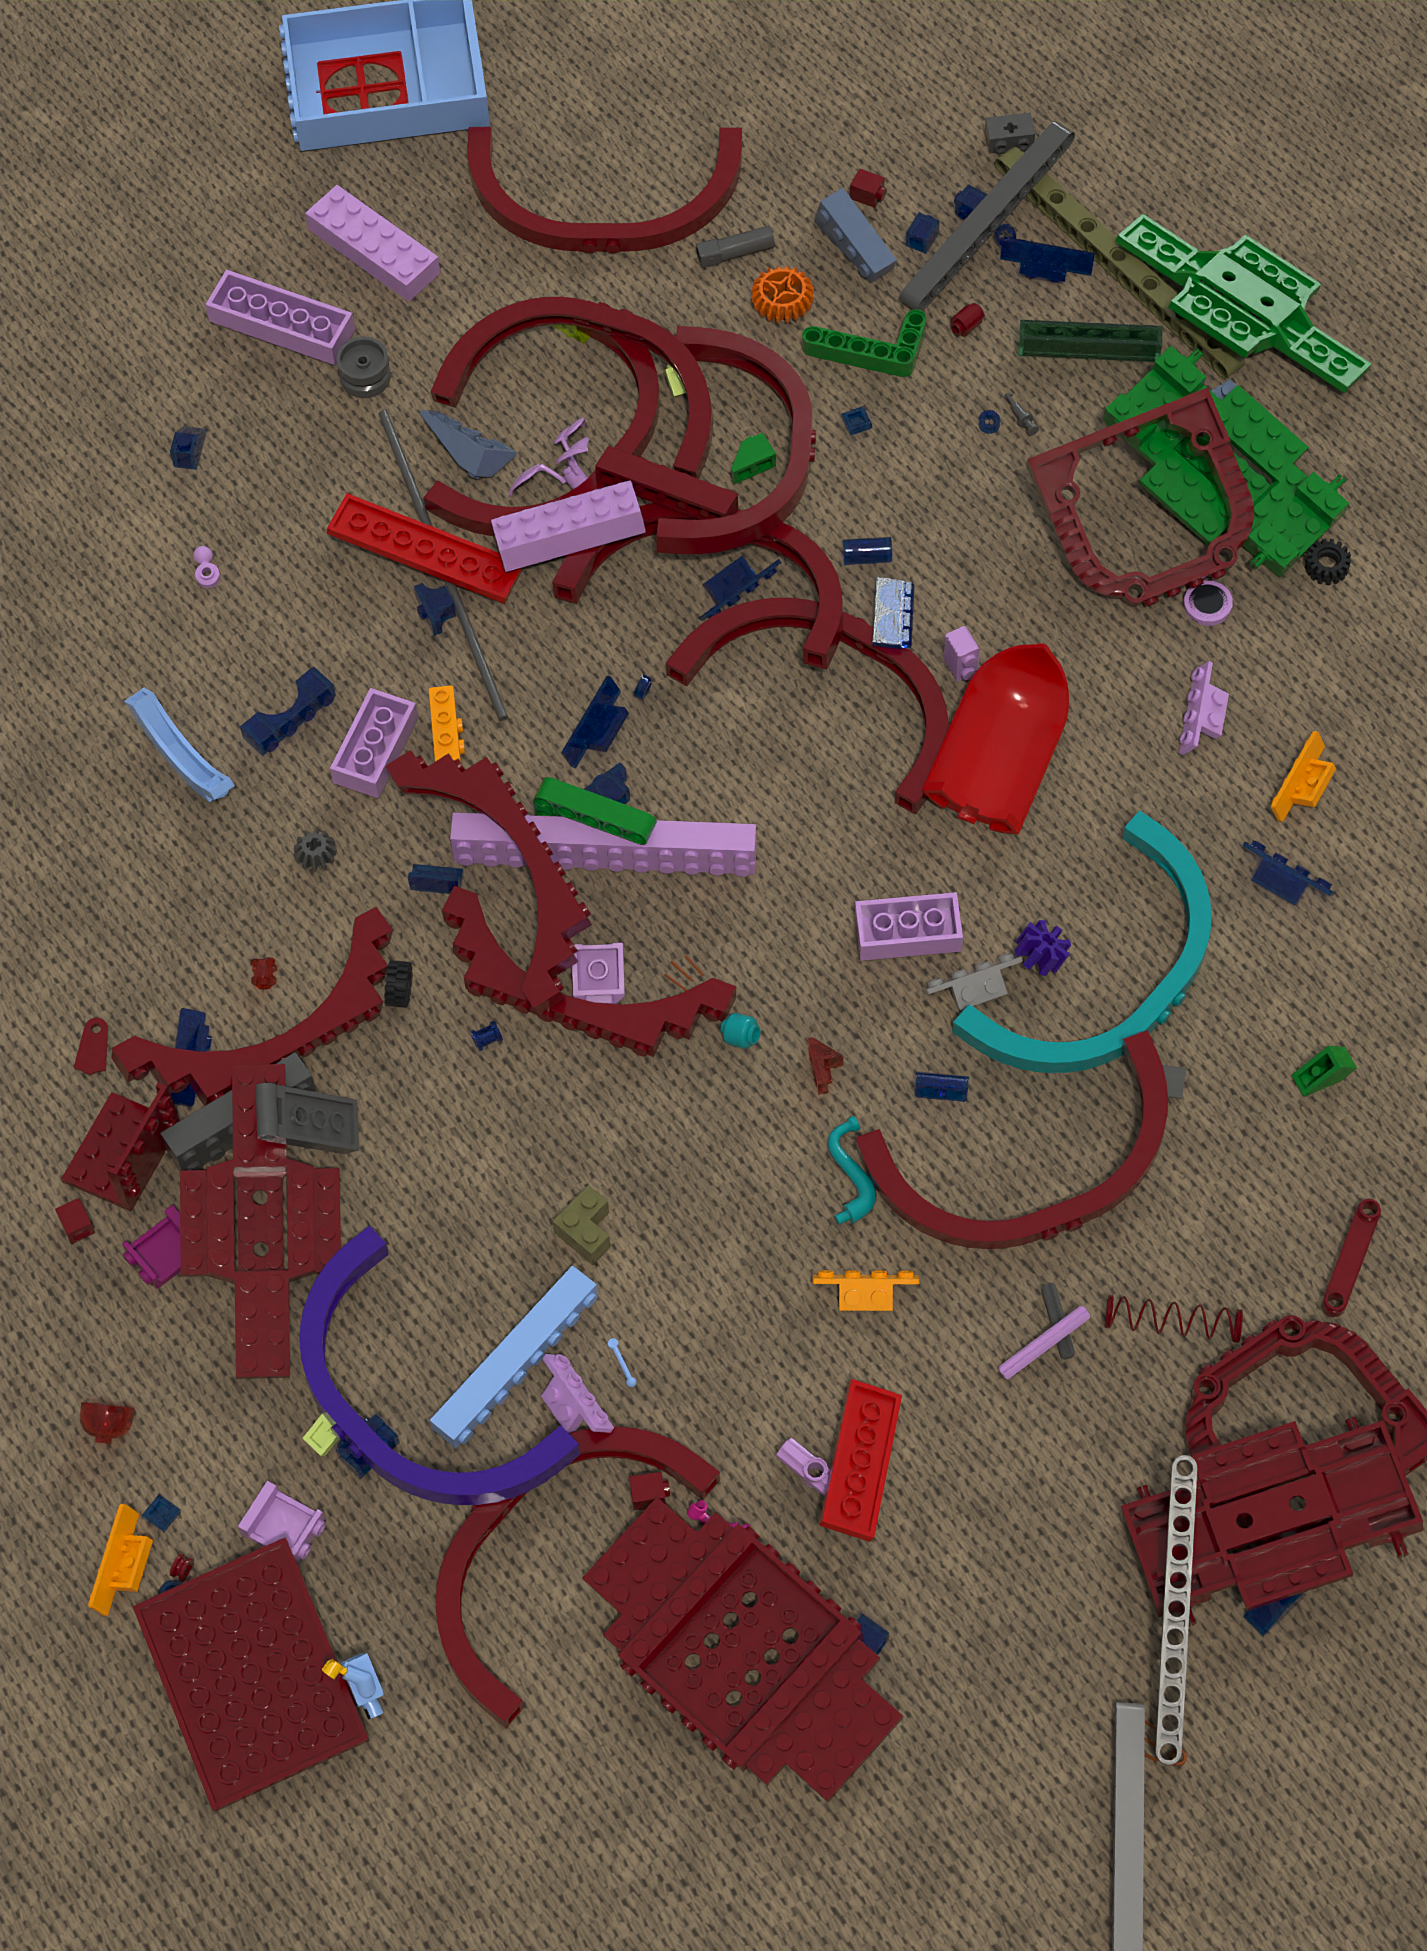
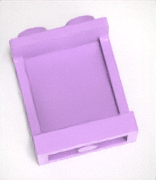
M267 1481L238 1525L241 1535L263 1547L286 1537L298 1564L300 1559L304 1560L308 1556L312 1547L310 1543L314 1537H319L326 1526V1522H324L326 1519L324 1513L319 1509L314 1511L279 1492L276 1485Z

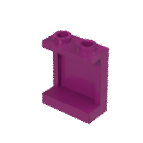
M173 1205L164 1210L166 1218L133 1243L129 1244L127 1241L122 1243L125 1253L122 1255L131 1267L136 1264L141 1270L138 1273L141 1279L147 1285L152 1283L156 1289H159L181 1272L180 1213Z

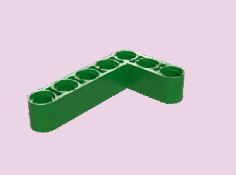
M918 309L910 310L905 316L897 344L810 326L802 332V350L811 357L899 377H907L914 371L926 334V315Z
M551 777L543 779L533 799L535 816L565 817L640 845L647 844L657 823L656 818L645 811Z

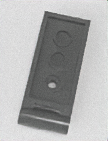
M274 1083L255 1085L258 1139L340 1154L359 1151L356 1099L280 1086Z

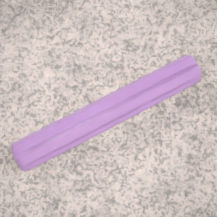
M1084 1306L1076 1308L999 1366L1000 1373L1006 1379L1011 1378L1090 1319L1089 1312Z

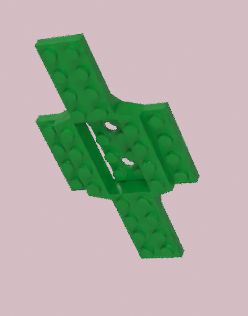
M1144 214L1118 234L1115 241L1117 244L1184 287L1171 300L1168 308L1242 357L1246 358L1252 352L1256 354L1275 347L1343 393H1346L1369 371L1370 362L1316 328L1304 310L1305 305L1319 291L1321 283L1246 234L1234 245L1222 250L1199 251ZM1222 276H1225L1232 281H1227ZM1210 287H1214L1217 290L1221 291L1223 293V296ZM1230 300L1236 301L1237 303L1242 305V308H1240ZM1261 301L1267 303L1270 307L1263 305ZM1250 313H1254L1255 315L1259 316L1261 318V321L1253 315H1251Z

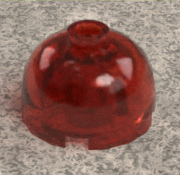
M81 1402L80 1423L82 1429L88 1435L96 1437L95 1442L111 1444L112 1439L121 1438L127 1434L133 1422L135 1408Z

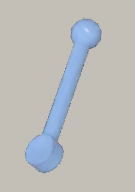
M611 1338L608 1341V1347L614 1351L627 1378V1386L634 1387L637 1381L631 1376L618 1349V1340Z

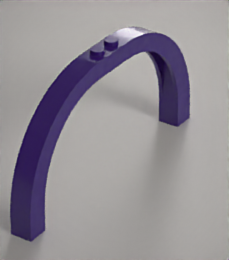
M368 1226L343 1246L325 1265L308 1294L300 1324V1353L306 1380L314 1401L324 1417L332 1425L330 1429L339 1440L344 1438L349 1444L348 1449L357 1459L361 1457L379 1476L395 1487L425 1500L452 1505H481L510 1499L538 1487L559 1473L580 1455L579 1444L561 1425L524 1455L499 1467L483 1471L455 1473L430 1469L416 1464L392 1450L340 1395L327 1371L325 1359L327 1331L337 1305L359 1278L389 1255L387 1244Z

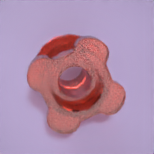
M254 958L250 960V965L253 966L252 971L254 972L251 983L261 990H267L276 984L274 972L277 971V965H275L274 958Z

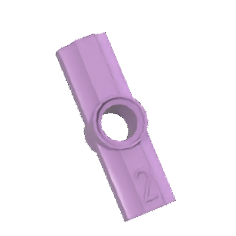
M790 1438L780 1448L776 1457L800 1476L806 1486L814 1488L825 1497L830 1469L827 1467L826 1462L821 1458L814 1457L793 1438ZM815 1468L820 1470L822 1475L814 1478L808 1474V1471Z

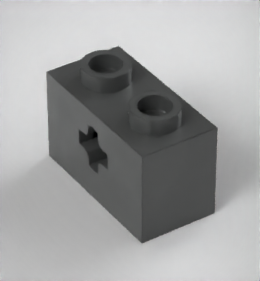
M1031 112L985 118V137L989 153H1004L1013 147H1017L1021 151L1027 150L1035 142Z

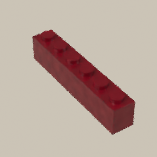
M608 446L595 465L596 482L612 486L631 480L637 497L699 520L726 517L736 514L738 511V493L716 486L708 481L697 479L687 473L670 469L665 465L651 462L643 457L632 455L622 449Z

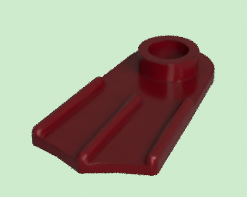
M96 1017L86 1022L74 1064L75 1069L89 1076L97 1072L106 1071L108 1026L103 1019ZM94 1027H101V1030L98 1033L92 1032V1029Z

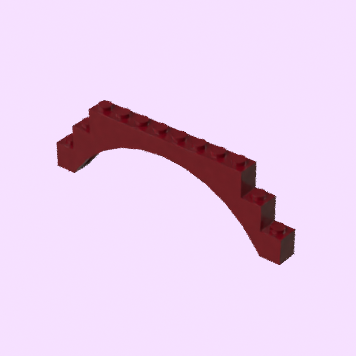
M410 750L386 765L387 770L403 794L438 796L465 804L489 817L507 832L517 844L531 871L538 905V931L534 955L521 989L539 1015L563 1001L565 997L561 991L565 988L557 975L579 962L574 955L578 950L570 938L592 925L588 919L591 913L584 902L579 904L575 896L579 893L570 881L566 884L562 877L566 874L558 861L553 863L550 856L554 853L546 841L541 843L537 836L541 833L533 821L528 823L525 816L529 813L522 802L516 803L513 799L516 792L510 783H503L500 777L504 773L497 762L491 764L489 759L485 757L465 770L458 758L453 760L448 753L427 766L421 755L416 757Z
M454 886L442 909L444 922L451 928H460L453 943L454 954L463 962L469 963L472 961L464 976L465 989L470 994L477 997L481 995L489 997L499 1005L506 1003L514 1006L517 1011L524 1014L528 1012L536 1014L541 1020L546 1022L555 1021L561 1023L564 1028L571 1031L575 1029L583 1031L590 1038L608 1040L615 1047L622 1048L624 1046L630 1048L640 1056L649 1055L654 1057L665 1032H668L670 1036L676 1039L686 1038L690 1040L701 1014L710 1021L717 1022L719 1020L723 1022L727 1019L737 997L736 986L711 978L681 994L644 1003L624 1005L595 1003L563 994L565 997L563 1001L539 1015L521 989L527 973L520 969L498 945L486 924L478 894Z
M377 907L357 916L353 924L350 955L343 974L330 995L308 1018L279 1036L257 1045L230 1051L205 1052L169 1048L133 1036L112 1047L111 1059L127 1083L134 1079L136 1081L141 1080L151 1071L157 1082L168 1086L170 1093H179L190 1084L203 1105L206 1106L232 1090V1065L276 1064L295 1052L298 1057H307L315 1051L316 1047L332 1043L338 1035L354 1031L360 1023L366 1020L370 1022L380 1015L383 1000L373 986L378 985L385 979L388 968L387 963L378 950L385 948L390 943L393 930Z

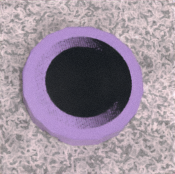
M1203 581L1204 584L1193 589L1188 588L1184 596V610L1191 620L1197 621L1198 624L1214 626L1225 621L1226 617L1230 615L1233 598L1229 590L1222 584L1215 581Z

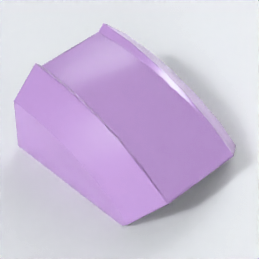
M612 943L609 945L574 944L578 950L574 955L579 962L572 966L573 997L595 1003L617 1004L625 997L623 943Z

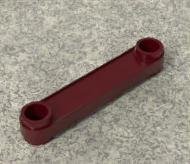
M1365 1199L1358 1205L1325 1292L1322 1309L1330 1317L1342 1315L1347 1307L1381 1215L1380 1205L1374 1199ZM1363 1209L1372 1210L1374 1215H1366ZM1336 1300L1341 1306L1332 1307L1328 1301Z

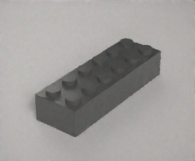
M296 1052L276 1063L285 1064L286 1087L316 1092L312 1075ZM232 1090L160 1133L167 1153L179 1171L201 1170L205 1164L210 1161H218L225 1155V1152L233 1148Z

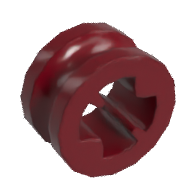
M179 1554L172 1564L170 1576L173 1578L178 1576L179 1580L184 1582L193 1568L194 1559H185V1555Z

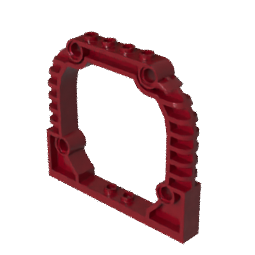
M1208 387L1031 457L1026 462L1027 469L1045 512L1051 519L1069 565L1076 577L1090 590L1110 598H1122L1124 604L1130 607L1142 604L1148 607L1159 602L1158 598L1167 595L1168 598L1180 594V589L1189 586L1190 589L1204 584L1203 580L1212 577L1213 580L1225 576V571L1232 568L1237 561L1238 550L1248 538L1253 525L1254 505L1252 496L1229 444L1231 440ZM1164 420L1167 429L1176 431L1189 439L1188 447L1193 454L1205 456L1226 505L1229 519L1226 534L1214 539L1206 549L1204 556L1149 577L1137 571L1117 576L1103 567L1093 553L1075 509V504L1080 497V488L1073 482V476L1080 461L1079 453L1102 444L1104 447L1116 443L1119 437L1124 435L1127 438L1140 433L1139 429ZM1199 436L1204 437L1208 444L1200 446L1196 442V438ZM1069 490L1072 492L1073 498L1065 500L1061 496V491ZM1219 553H1228L1230 556V561H1221L1219 558ZM1130 588H1137L1141 595L1139 598H1132L1128 590Z
M1288 1315L1278 1322L1273 1320L1256 1337L1254 1335L1247 1337L1241 1343L1240 1348L1235 1351L1230 1349L1220 1357L1221 1361L1214 1366L1208 1364L1198 1373L1199 1376L1194 1381L1191 1391L1193 1401L1185 1422V1438L1191 1455L1220 1446L1212 1429V1416L1224 1406L1228 1390L1231 1386L1278 1354L1286 1357H1296L1310 1348H1316L1333 1354L1346 1365L1382 1410L1379 1421L1384 1420L1405 1476L1427 1461V1410L1409 1388L1405 1390L1397 1378L1393 1376L1388 1367L1383 1364L1366 1341L1360 1338L1357 1333L1341 1327L1339 1324L1319 1321H1307L1304 1323L1301 1318L1295 1315ZM1292 1329L1297 1335L1289 1336L1284 1330ZM1207 1387L1212 1391V1394L1205 1395L1199 1389ZM1387 1415H1397L1400 1421H1391ZM1242 1514L1237 1518V1521L1244 1529L1249 1528L1253 1523V1519L1247 1514ZM1329 1517L1319 1523L1301 1526L1294 1531H1286L1271 1536L1266 1540L1255 1541L1257 1546H1261L1328 1524L1329 1521H1332V1518Z

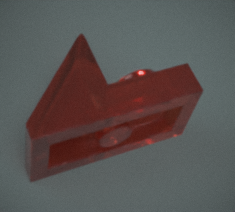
M813 1037L808 1038V1051L818 1095L828 1093V1084L832 1083L830 1069L842 1067L844 1057Z

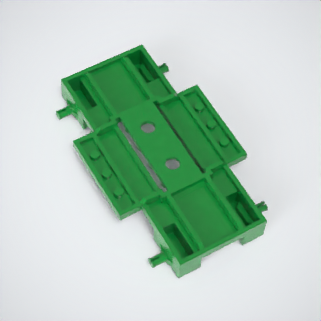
M1170 346L1155 360L1153 369L1126 395L1121 393L1105 409L1102 421L1108 426H1112L1207 388L1204 385L1206 376L1195 366V363L1203 357V353L1199 352V349H1195L1193 353L1186 357ZM1239 385L1222 400L1209 390L1231 440L1230 443L1265 473L1273 483L1270 485L1263 475L1255 472L1246 460L1241 459L1234 453L1243 477L1247 482L1254 505L1253 525L1248 538L1243 544L1255 556L1250 561V565H1254L1253 568L1258 569L1263 563L1276 576L1281 578L1309 550L1311 545L1313 546L1346 513L1349 502L1337 491L1346 480L1344 477L1341 479L1342 475L1338 474L1331 483H1328L1314 471L1307 476L1294 464L1308 451L1309 447ZM1164 420L1139 429L1140 433L1129 438L1126 435L1122 436L1121 438L1153 465L1139 481V484L1208 546L1227 530L1229 519L1226 505L1206 458L1195 455L1190 451L1188 447L1189 439L1167 429ZM1201 436L1196 438V442L1200 446L1208 444L1206 438Z

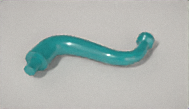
M855 1116L849 1117L847 1122L833 1129L828 1137V1149L831 1156L850 1178L858 1191V1197L844 1204V1211L834 1216L838 1225L848 1220L851 1224H854L865 1217L873 1209L877 1197L876 1189L869 1176L840 1145V1138L849 1131L856 1132L860 1130L859 1122Z

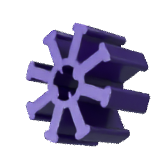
M1039 920L1035 926L1032 922L1026 926L1016 940L1018 946L1014 951L1016 956H1028L1023 964L1024 967L1030 970L1037 963L1040 970L1039 974L1047 976L1050 970L1056 973L1069 957L1070 953L1067 950L1070 948L1071 942L1069 939H1057L1062 933V929L1058 926H1055L1050 933L1046 926L1047 922Z

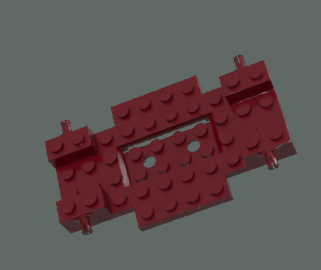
M1351 1417V1421L1350 1418L1345 1420L1349 1432L1306 1446L1296 1421L1191 1455L1197 1463V1477L1199 1479L1196 1486L1189 1619L1192 1626L1197 1624L1191 1610L1194 1606L1210 1601L1212 1593L1236 1585L1238 1586L1246 1611L1353 1577V1571L1345 1553L1347 1549L1368 1543L1369 1548L1385 1543H1393L1397 1558H1402V1553L1404 1557L1409 1554L1403 1539L1423 1531V1519L1384 1420L1359 1428L1356 1417ZM1143 1485L1145 1496L1141 1486L1138 1487L1136 1490L1140 1500L1122 1505L1121 1510L1131 1541L1133 1540L1145 1574L1157 1615L1161 1617L1163 1616L1170 1490L1151 1496L1148 1486ZM1179 1490L1175 1493V1499L1180 1504H1187L1191 1500L1190 1494L1185 1490ZM1294 1497L1304 1499L1306 1502L1305 1508L1301 1511H1294L1289 1505L1291 1499ZM1247 1514L1253 1519V1523L1249 1528L1244 1529L1237 1525L1236 1521L1240 1515ZM1329 1517L1332 1518V1521H1329L1328 1524L1236 1554L1231 1553L1227 1555L1226 1551L1239 1549L1243 1545L1266 1540L1271 1536L1286 1531L1291 1532L1298 1527L1319 1523ZM1177 1518L1173 1522V1526L1178 1532H1185L1189 1529V1523L1184 1518ZM1176 1546L1171 1551L1172 1556L1179 1561L1186 1559L1188 1555L1187 1550L1182 1546ZM1174 1574L1170 1578V1583L1174 1588L1180 1589L1186 1585V1580L1181 1574ZM1173 1602L1169 1605V1613L1181 1612V1615L1184 1614V1607L1181 1603Z

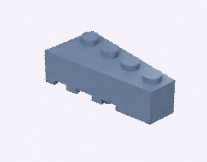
M844 188L820 201L814 222L858 268L864 278H867L872 283L894 269L897 259Z

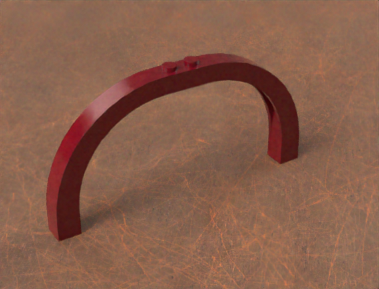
M491 127L468 128L467 148L470 177L474 191L488 214L510 233L533 244L551 249L586 253H617L655 249L670 245L696 233L711 222L726 206L735 191L741 173L742 128H719L718 160L712 177L704 189L682 208L649 221L637 223H570L551 220L528 211L506 194L495 177L492 169L493 137Z
M540 297L516 302L489 314L472 326L453 346L445 358L430 391L434 402L456 408L465 385L477 364L491 349L503 340L516 333L538 326L559 324L579 326L631 341L653 351L665 360L680 378L688 395L689 419L683 442L673 465L674 470L687 473L699 479L712 442L713 411L706 380L694 356L680 340L662 326L634 315L629 310L611 308L603 302L597 304L570 297Z
M577 326V330L597 340L616 353L627 365L636 381L639 392L637 410L628 430L614 448L622 449L627 453L640 457L654 434L659 415V383L653 358L649 350L639 344ZM594 471L578 487L556 499L530 506L506 507L471 499L437 480L424 496V503L427 511L454 526L473 533L495 536L491 522L492 519L609 486L596 482V472Z
M677 326L676 338L686 346L696 361L725 364L756 376L778 394L791 418L792 442L789 465L781 482L766 498L746 510L726 517L706 520L658 518L656 553L707 554L726 551L746 545L770 533L790 516L800 502L808 481L809 464L815 461V448L811 447V444L816 445V430H812L811 401L806 386L793 367L780 355L763 344L728 331Z
M656 503L639 506L646 532L568 554L552 582L555 598L577 604L592 575L608 557L636 540L657 534L658 518L699 519ZM782 522L770 533L749 544L770 549L788 558L800 567L812 582L819 598V609L815 623L803 646L804 664L827 670L840 642L843 629V599L839 578L832 562L813 540L794 527Z
M767 598L728 608L709 618L686 637L666 662V675L688 686L713 654L729 642L743 635L776 627H794L811 630L818 614L819 602L799 598ZM843 611V629L840 641L893 671L909 687L920 705L926 731L923 748L916 763L895 791V804L916 815L928 799L923 793L922 788L949 729L944 697L934 676L916 654L902 643L890 637L884 630L876 629L867 624L862 618H856Z
M1148 1030L1123 1039L1122 1049L1136 1079L1142 1105L1141 1130L1130 1155L1123 1165L1110 1178L1094 1189L1025 1216L1001 1221H982L948 1213L925 1200L905 1181L890 1155L880 1129L856 1137L855 1146L867 1175L885 1203L905 1222L935 1239L953 1245L978 1249L1010 1248L1040 1239L1048 1241L1057 1237L1058 1233L1068 1229L1069 1232L1078 1230L1083 1226V1223L1095 1219L1116 1207L1137 1188L1149 1172L1162 1143L1168 1112L1167 1082L1160 1057Z
M616 1426L611 1433L594 1432L591 1429L569 1433L579 1444L580 1455L570 1464L596 1458H622L642 1462L667 1473L701 1500H704L720 1481V1472L684 1445L654 1432ZM528 1492L495 1503L473 1505L472 1513L459 1528L449 1545L439 1573L436 1591L438 1631L449 1665L460 1685L472 1700L504 1728H507L524 1709L523 1700L497 1680L484 1667L472 1650L463 1628L462 1593L467 1572L477 1551L494 1529Z

